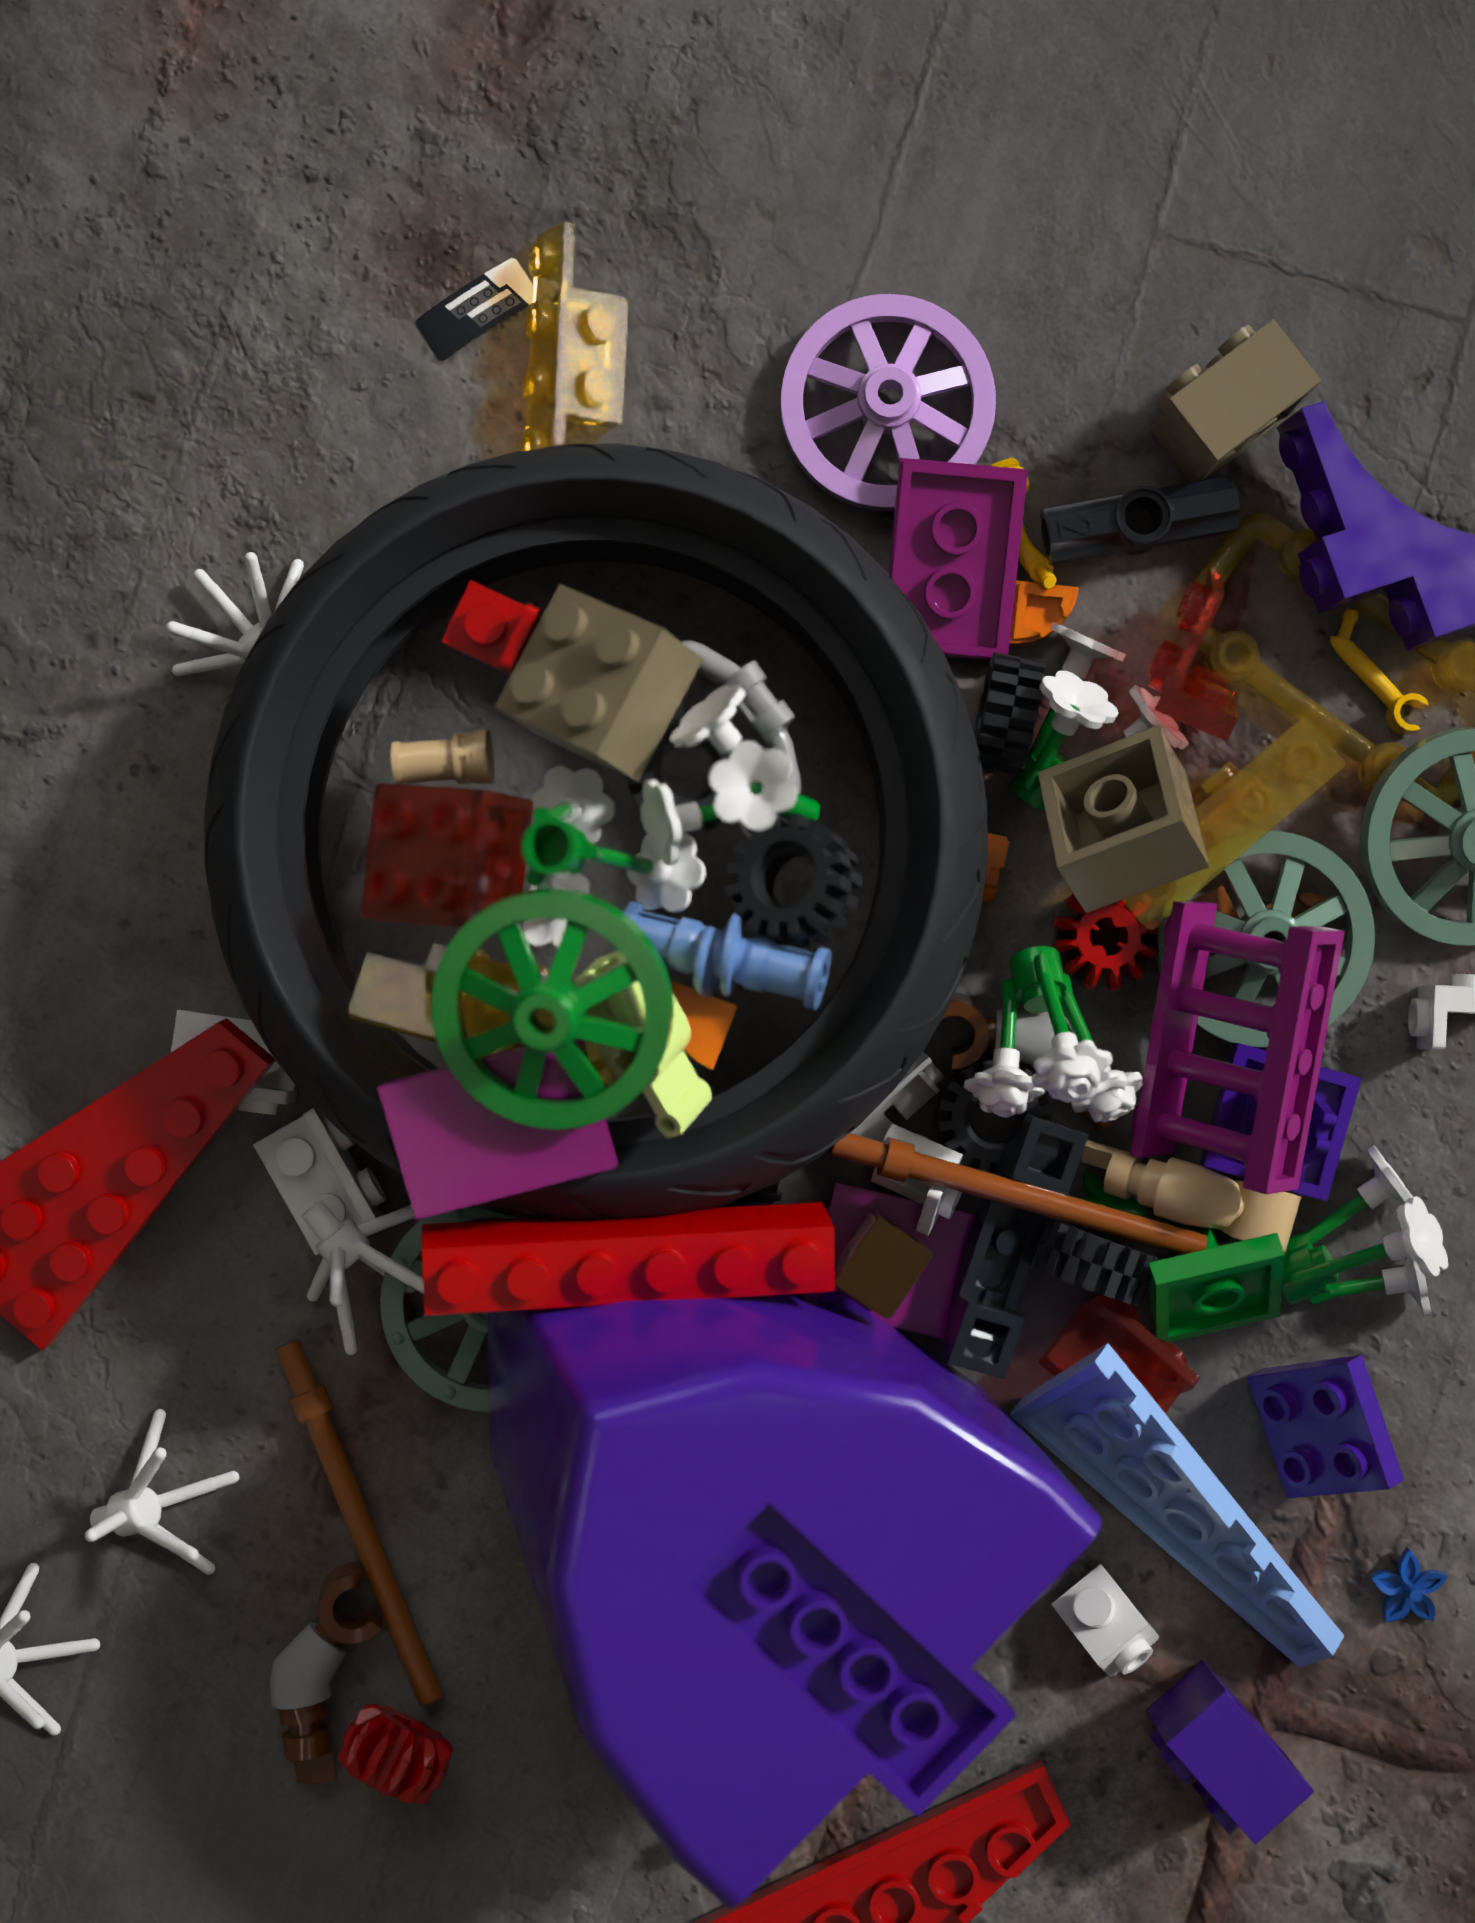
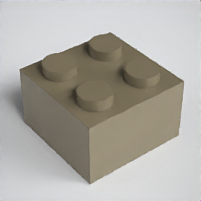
M1274 319L1257 332L1249 324L1241 328L1217 349L1220 353L1206 365L1208 368L1206 371H1203L1198 363L1193 365L1166 388L1168 393L1156 403L1161 412L1149 429L1190 482L1206 480L1293 414L1322 381Z
M559 584L501 693L495 708L538 736L639 782L703 659L665 629Z
M1160 725L1038 772L1057 869L1086 913L1210 867L1186 771Z

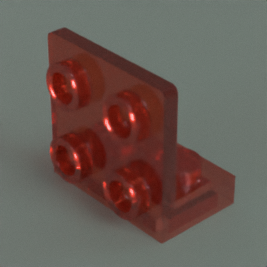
M1209 570L1202 584L1193 580L1189 584L1176 613V616L1179 617L1177 628L1180 631L1174 643L1163 639L1148 671V674L1152 675L1148 687L1154 689V710L1227 742L1238 720L1235 694L1226 688L1229 680L1210 669L1194 665L1192 671L1188 672L1225 595L1221 575Z
M377 784L374 794L361 904L362 918L462 929L468 921L487 906L509 895L523 892L526 861L522 855L521 843L524 833L531 825L533 800L484 789Z

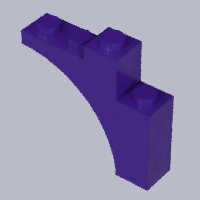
M1325 401L1302 407L1277 427L1280 436V456L1285 466L1293 472L1301 494L1300 509L1306 525L1311 530H1314L1317 538L1316 542L1297 555L1300 561L1299 576L1302 587L1307 595L1313 598L1318 614L1386 592L1390 603L1388 609L1390 622L1396 633L1402 636L1407 651L1474 630L1475 534L1465 533L1444 526L1422 516L1384 489L1364 469L1348 448L1334 424Z

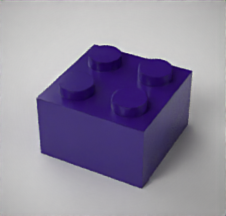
M1203 1660L1197 1663L1145 1710L1156 1727V1730L1149 1737L1161 1751L1159 1753L1160 1756L1185 1785L1194 1778L1197 1779L1192 1786L1205 1801L1203 1804L1230 1835L1240 1827L1256 1845L1315 1792L1287 1754Z

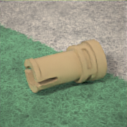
M489 729L473 730V732L453 733L452 739L401 743L400 741L393 742L391 745V766L395 784L403 786L407 783L456 780L457 784H493L495 761Z

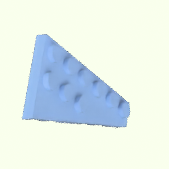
M1109 1343L1020 1399L1010 1414L1015 1421L1299 1668L1334 1655L1344 1638L1343 1633Z

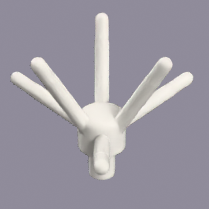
M248 552L244 560L259 623L253 626L204 570H195L193 573L194 579L243 635L237 642L175 621L168 622L166 625L168 633L226 652V654L176 664L172 667V673L175 676L201 673L244 663L265 624L272 615L258 558L255 553ZM295 559L292 561L276 608L299 580L304 567L302 560Z
M322 1200L312 1205L301 1216L321 1239L315 1246V1249L323 1257L307 1293V1298L311 1302L317 1301L330 1276V1303L332 1306L337 1307L344 1349L348 1355H354L358 1347L345 1269L360 1259L382 1276L387 1272L405 1283L406 1292L413 1293L417 1290L424 1294L422 1277L371 1247L369 1240L366 1238L369 1235L415 1218L412 1205L357 1226L350 1218L340 1222Z
M157 1409L153 1414L130 1488L115 1493L110 1497L106 1506L95 1508L90 1515L92 1528L86 1531L85 1539L88 1542H94L111 1531L122 1537L139 1533L177 1554L203 1573L210 1575L215 1571V1565L199 1554L197 1549L186 1544L158 1524L161 1518V1508L238 1482L239 1474L236 1471H230L159 1495L148 1488L147 1485L167 1454L164 1448H157L166 1419V1412L163 1409Z
M30 1563L0 1618V1697L33 1728L40 1729L43 1727L50 1735L56 1736L61 1732V1726L12 1678L17 1670V1665L22 1662L97 1651L100 1648V1641L92 1638L15 1649L9 1640L30 1620V1613L26 1610L20 1611L39 1572V1565L37 1563Z

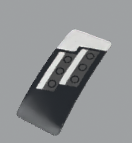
M511 258L442 300L420 316L416 323L438 358L445 361L490 328L539 300L540 295L515 258Z

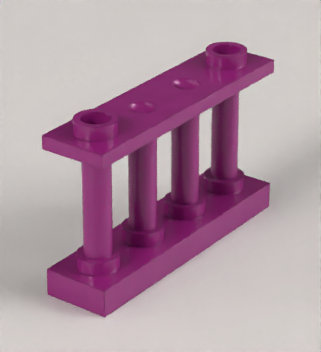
M1173 901L1172 912L1165 923L1163 931L1165 953L1142 1081L1143 1086L1141 1087L1139 1104L1136 1106L1131 1118L1133 1140L1130 1155L1146 1158L1174 1154L1176 1142L1242 1160L1246 1168L1243 1188L1265 1195L1297 1190L1345 931L1323 926H1289L1287 939L1283 942L1215 927L1214 922L1218 905L1216 903L1207 901ZM1209 952L1277 967L1280 973L1276 1003L1273 1007L1203 990ZM1198 1016L1266 1032L1269 1042L1264 1069L1258 1071L1192 1054ZM1187 1079L1255 1097L1257 1110L1252 1134L1246 1135L1181 1117Z

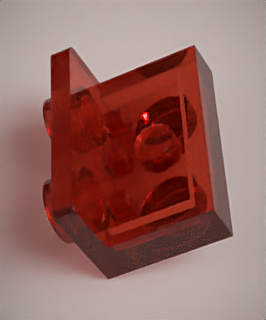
M1102 1294L1078 1307L1038 1361L1055 1377L1109 1343L1165 1414L1179 1394L1193 1389L1200 1380V1376L1188 1366V1360L1180 1349L1167 1341L1158 1340L1139 1323L1140 1318L1138 1314L1127 1303Z

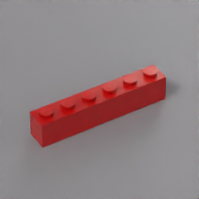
M822 1202L708 1208L674 1215L603 1218L601 1220L523 1218L422 1224L425 1315L595 1306L622 1301L709 1299L835 1291L834 1225Z

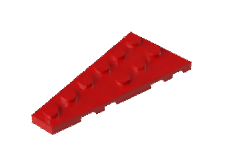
M226 1018L0 1161V1315L42 1351L52 1345L275 1063L274 1057Z
M1039 1759L934 1808L918 1818L915 1817L755 1892L733 1908L723 1907L693 1923H969L983 1910L982 1904L1009 1878L1015 1879L1071 1823L1042 1760Z

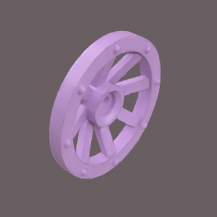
M877 294L857 298L839 305L818 319L806 331L792 352L786 366L781 390V419L785 438L792 455L804 473L819 488L837 500L857 508L879 512H894L897 485L871 484L863 482L862 478L883 434H891L898 459H920L910 428L911 423L915 422L958 448L957 452L948 462L976 465L991 435L996 410V391L991 367L983 349L969 329L941 307L920 298L899 294ZM897 322L914 326L895 364L887 363L871 323ZM851 330L868 373L865 375L818 357L831 342ZM931 334L942 341L961 364L958 367L915 377L912 373ZM807 377L857 395V398L805 421L803 393ZM970 386L972 413L969 429L922 402L921 398ZM885 388H891L899 393L901 399L895 404H885L880 400L878 393ZM858 420H862L865 427L843 473L823 456L813 440Z

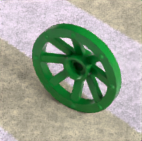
M542 888L515 893L492 903L468 921L455 935L446 948L435 974L432 987L431 1013L434 1034L447 1066L463 1088L478 1102L498 1115L516 1123L544 1129H567L593 1124L606 1119L631 1103L643 1091L656 1073L668 1048L673 1027L674 1005L670 980L661 956L648 936L631 918L609 903L591 895L573 890ZM536 918L567 920L548 975H540L520 921ZM590 928L610 941L627 961L577 987L571 981ZM496 932H498L520 992L468 967L482 943ZM639 982L645 1006L644 1028L587 1016V1009ZM462 992L510 1015V1020L468 1037L462 1015ZM544 1008L551 1011L555 1016L556 1025L546 1026L542 1024L537 1018L536 1009ZM574 1039L635 1051L637 1055L627 1070L606 1086ZM520 1041L526 1047L515 1088L494 1074L480 1057ZM548 1053H554L583 1096L564 1099L537 1096Z

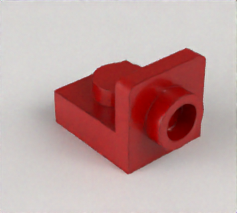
M470 580L441 642L447 647L511 676L544 613L530 604L525 606Z

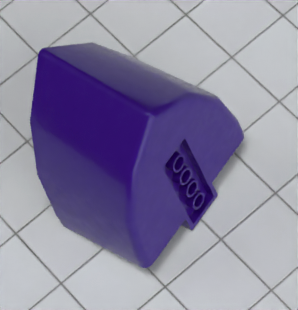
M836 1291L731 1298L622 1301L595 1306L488 1312L490 1453L579 1732L673 1860L725 1907L733 1908L749 1897L868 1773L918 1818L1017 1716L1006 1697L972 1666L1090 1545L1099 1532L1102 1521L1099 1514L1025 1430L976 1382L845 1294Z

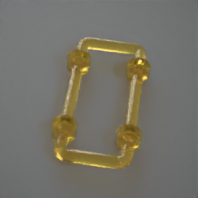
M1266 513L1247 515L1240 520V530L1227 535L1180 600L1175 616L1177 628L1187 641L1206 654L1205 664L1207 670L1215 680L1224 684H1237L1244 681L1358 763L1359 778L1362 784L1372 792L1385 769L1406 748L1397 743L1390 742L1379 745L1373 744L1261 663L1258 645L1250 635L1242 631H1229L1221 634L1200 618L1203 611L1257 538H1260L1279 552V566L1285 576L1294 582L1301 583L1299 576L1300 561L1297 554L1317 541L1314 530L1303 529L1294 532L1278 519ZM1378 594L1350 603L1403 641L1402 636L1398 635L1392 627L1388 611L1390 603L1385 596ZM1441 640L1414 649L1432 662V675L1440 688L1454 694L1464 693L1469 690L1475 693L1474 642L1458 640L1448 643L1446 640ZM1474 751V752H1471V753H1472L1473 760H1474V764H1475V751ZM1451 767L1436 787H1433L1419 776L1414 780V782L1450 806L1459 799Z

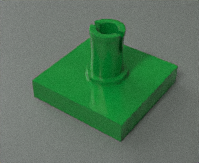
M1180 1223L1174 1225L1195 1232L1194 1226ZM1200 1227L1196 1232L1207 1236V1247L1205 1250L1150 1262L1149 1325L1156 1346L1280 1317L1285 1253L1278 1234L1273 1233L1220 1246L1215 1229Z

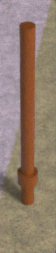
M849 1133L829 1149L830 1155L877 1168V1175L900 1182H904L907 1177L1176 1254L1184 1255L1205 1250L1207 1247V1236L1204 1234L915 1152L914 1144L890 1137L883 1143Z
M299 1339L289 1342L275 1349L294 1395L288 1399L297 1423L305 1422L420 1706L429 1704L442 1697L443 1693L328 1411L334 1407L325 1385H317Z

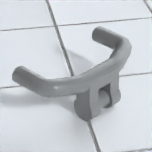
M680 641L703 659L697 673L719 686L728 685L731 688L732 686L740 685L745 691L744 698L736 707L765 745L766 750L778 749L788 755L792 762V771L789 779L795 785L797 793L800 794L801 779L793 743L786 730L789 723L796 717L783 700L777 702L763 683L767 677L757 663L752 661L740 668L732 661L703 644L694 641ZM742 821L734 823L740 834L747 841L752 838L747 832L749 828Z

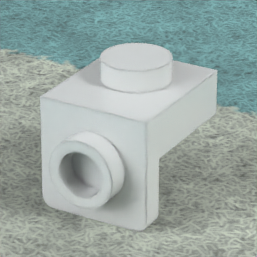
M1452 974V986H1418V998H1412L1408 1011L1409 1033L1411 1036H1417V1049L1445 1050L1447 1013L1475 1014V974Z
M893 1123L882 1141L884 1143L890 1137L911 1143L915 1146V1152L960 1164L963 1156L961 1153ZM877 1168L874 1169L871 1182L924 1205L916 1231L927 1236L939 1215L947 1219L951 1218L962 1195V1192L907 1177L904 1182L879 1176L877 1175Z
M1101 1564L1051 1604L1097 1665L1110 1677L1116 1675L1119 1671L1122 1674H1128L1139 1668L1152 1655L1153 1649L1150 1646L1160 1637Z

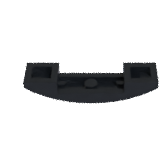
M1028 1114L1009 1141L992 1174L1068 1195L1089 1134ZM981 1198L963 1248L951 1295L943 1360L946 1363L1005 1379L1025 1318L1016 1313L1015 1310L1047 1216Z

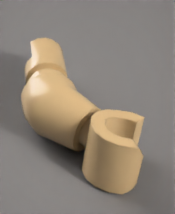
M1087 1140L1082 1153V1162L1107 1169L1104 1180L1105 1194L1128 1200L1132 1194L1137 1195L1138 1203L1154 1208V1215L1183 1225L1220 1229L1231 1237L1240 1240L1277 1233L1283 1251L1286 1252L1301 1200L1300 1196L1287 1192L1265 1195L1243 1188L1244 1181H1234L1206 1167L1174 1157L1170 1158L1167 1163L1150 1159L1147 1164L1141 1163V1158L1130 1155L1129 1151Z

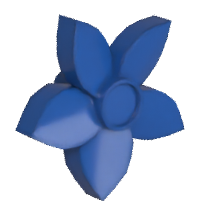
M1406 1547L1398 1561V1574L1395 1571L1386 1569L1369 1574V1577L1378 1589L1387 1595L1382 1604L1385 1622L1403 1619L1410 1609L1417 1616L1434 1621L1435 1606L1431 1598L1426 1594L1434 1592L1442 1586L1448 1577L1446 1573L1438 1570H1426L1420 1573L1418 1559Z

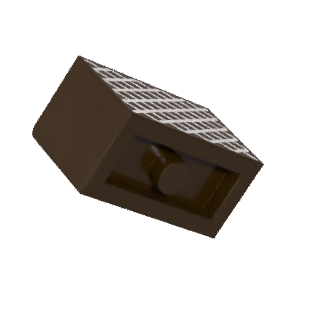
M871 1208L835 1262V1285L883 1318L890 1319L934 1254L924 1243Z

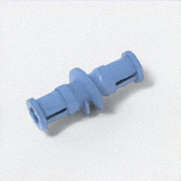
M630 901L623 911L648 936L661 956L664 965L668 966L669 970L686 975L694 973L695 990L700 996L710 997L720 984L722 995L729 996L737 983L747 990L759 993L769 991L804 1000V1007L816 1010L819 1007L830 970V949L819 947L817 953L780 945L777 944L776 940L762 936H743L742 919L735 912L724 930H718L714 927H706L699 921L684 917L681 920L645 912L641 903Z

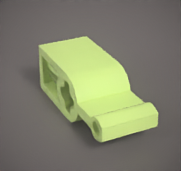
M620 951L599 957L574 983L577 987H580L627 960ZM639 982L587 1009V1016L644 1028L645 1006ZM673 992L674 1018L669 1045L656 1073L643 1089V1093L657 1116L656 1126L667 1138L681 1135L712 1100L709 1085L704 1080L698 1078L683 1051L691 1040V1028ZM594 1043L607 1067L616 1078L627 1070L637 1055L635 1051Z

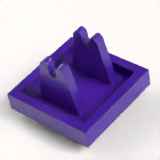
M1233 1043L1228 1063L1262 1071L1267 1051L1240 1043ZM1320 1066L1299 1187L1297 1190H1291V1192L1328 1201L1362 1078ZM1221 1088L1211 1125L1251 1135L1257 1110L1255 1097ZM1203 1150L1199 1165L1239 1177H1245L1246 1168L1242 1160Z
M1362 1355L1263 1368L1247 1376L1287 1499L1388 1490L1404 1481Z

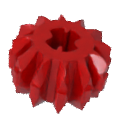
M1074 894L1068 896L1065 899V904L1076 919L1073 920L1066 916H1055L1051 922L1055 929L1069 933V939L1058 940L1050 944V947L1055 948L1059 953L1071 950L1074 956L1063 964V974L1070 976L1076 973L1082 966H1085L1082 987L1087 990L1095 988L1102 971L1109 991L1121 989L1122 978L1120 968L1134 981L1143 978L1145 973L1133 957L1138 956L1143 959H1155L1157 957L1158 949L1152 945L1141 943V936L1157 933L1159 926L1157 922L1138 924L1136 918L1144 913L1149 906L1145 899L1135 901L1127 909L1123 908L1126 900L1123 899L1086 913ZM1098 920H1103L1106 930L1116 929L1119 935V942L1109 945L1114 951L1111 955H1106L1103 946H1092L1090 933L1100 929L1095 924Z
M378 1704L364 1705L357 1717L350 1722L343 1736V1745L337 1758L343 1768L347 1769L349 1775L364 1782L365 1787L374 1788L385 1797L389 1795L403 1803L424 1804L428 1803L434 1791L439 1789L449 1769L448 1763L453 1753V1748L449 1741L443 1738L441 1732L430 1728L424 1721L417 1720L406 1712L396 1711L388 1705L382 1707Z

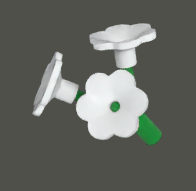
M724 685L713 691L704 702L696 704L684 714L680 720V726L670 736L671 742L676 747L683 745L692 747L707 737L720 754L727 752L730 754L728 760L717 762L710 771V785L718 793L714 805L699 807L696 802L674 806L672 793L666 784H659L655 779L645 781L643 784L644 802L640 809L642 824L645 832L648 834L649 848L653 858L656 861L663 860L666 866L678 864L679 843L682 839V833L699 830L702 822L722 819L729 823L742 821L747 828L753 831H764L774 824L777 815L789 819V813L801 814L808 820L812 818L815 821L819 817L820 805L818 801L797 793L795 785L789 779L792 771V762L788 755L778 749L764 751L760 745L753 741L740 742L742 735L729 721L735 713V707L745 696V691L740 685H735L731 688L728 685Z

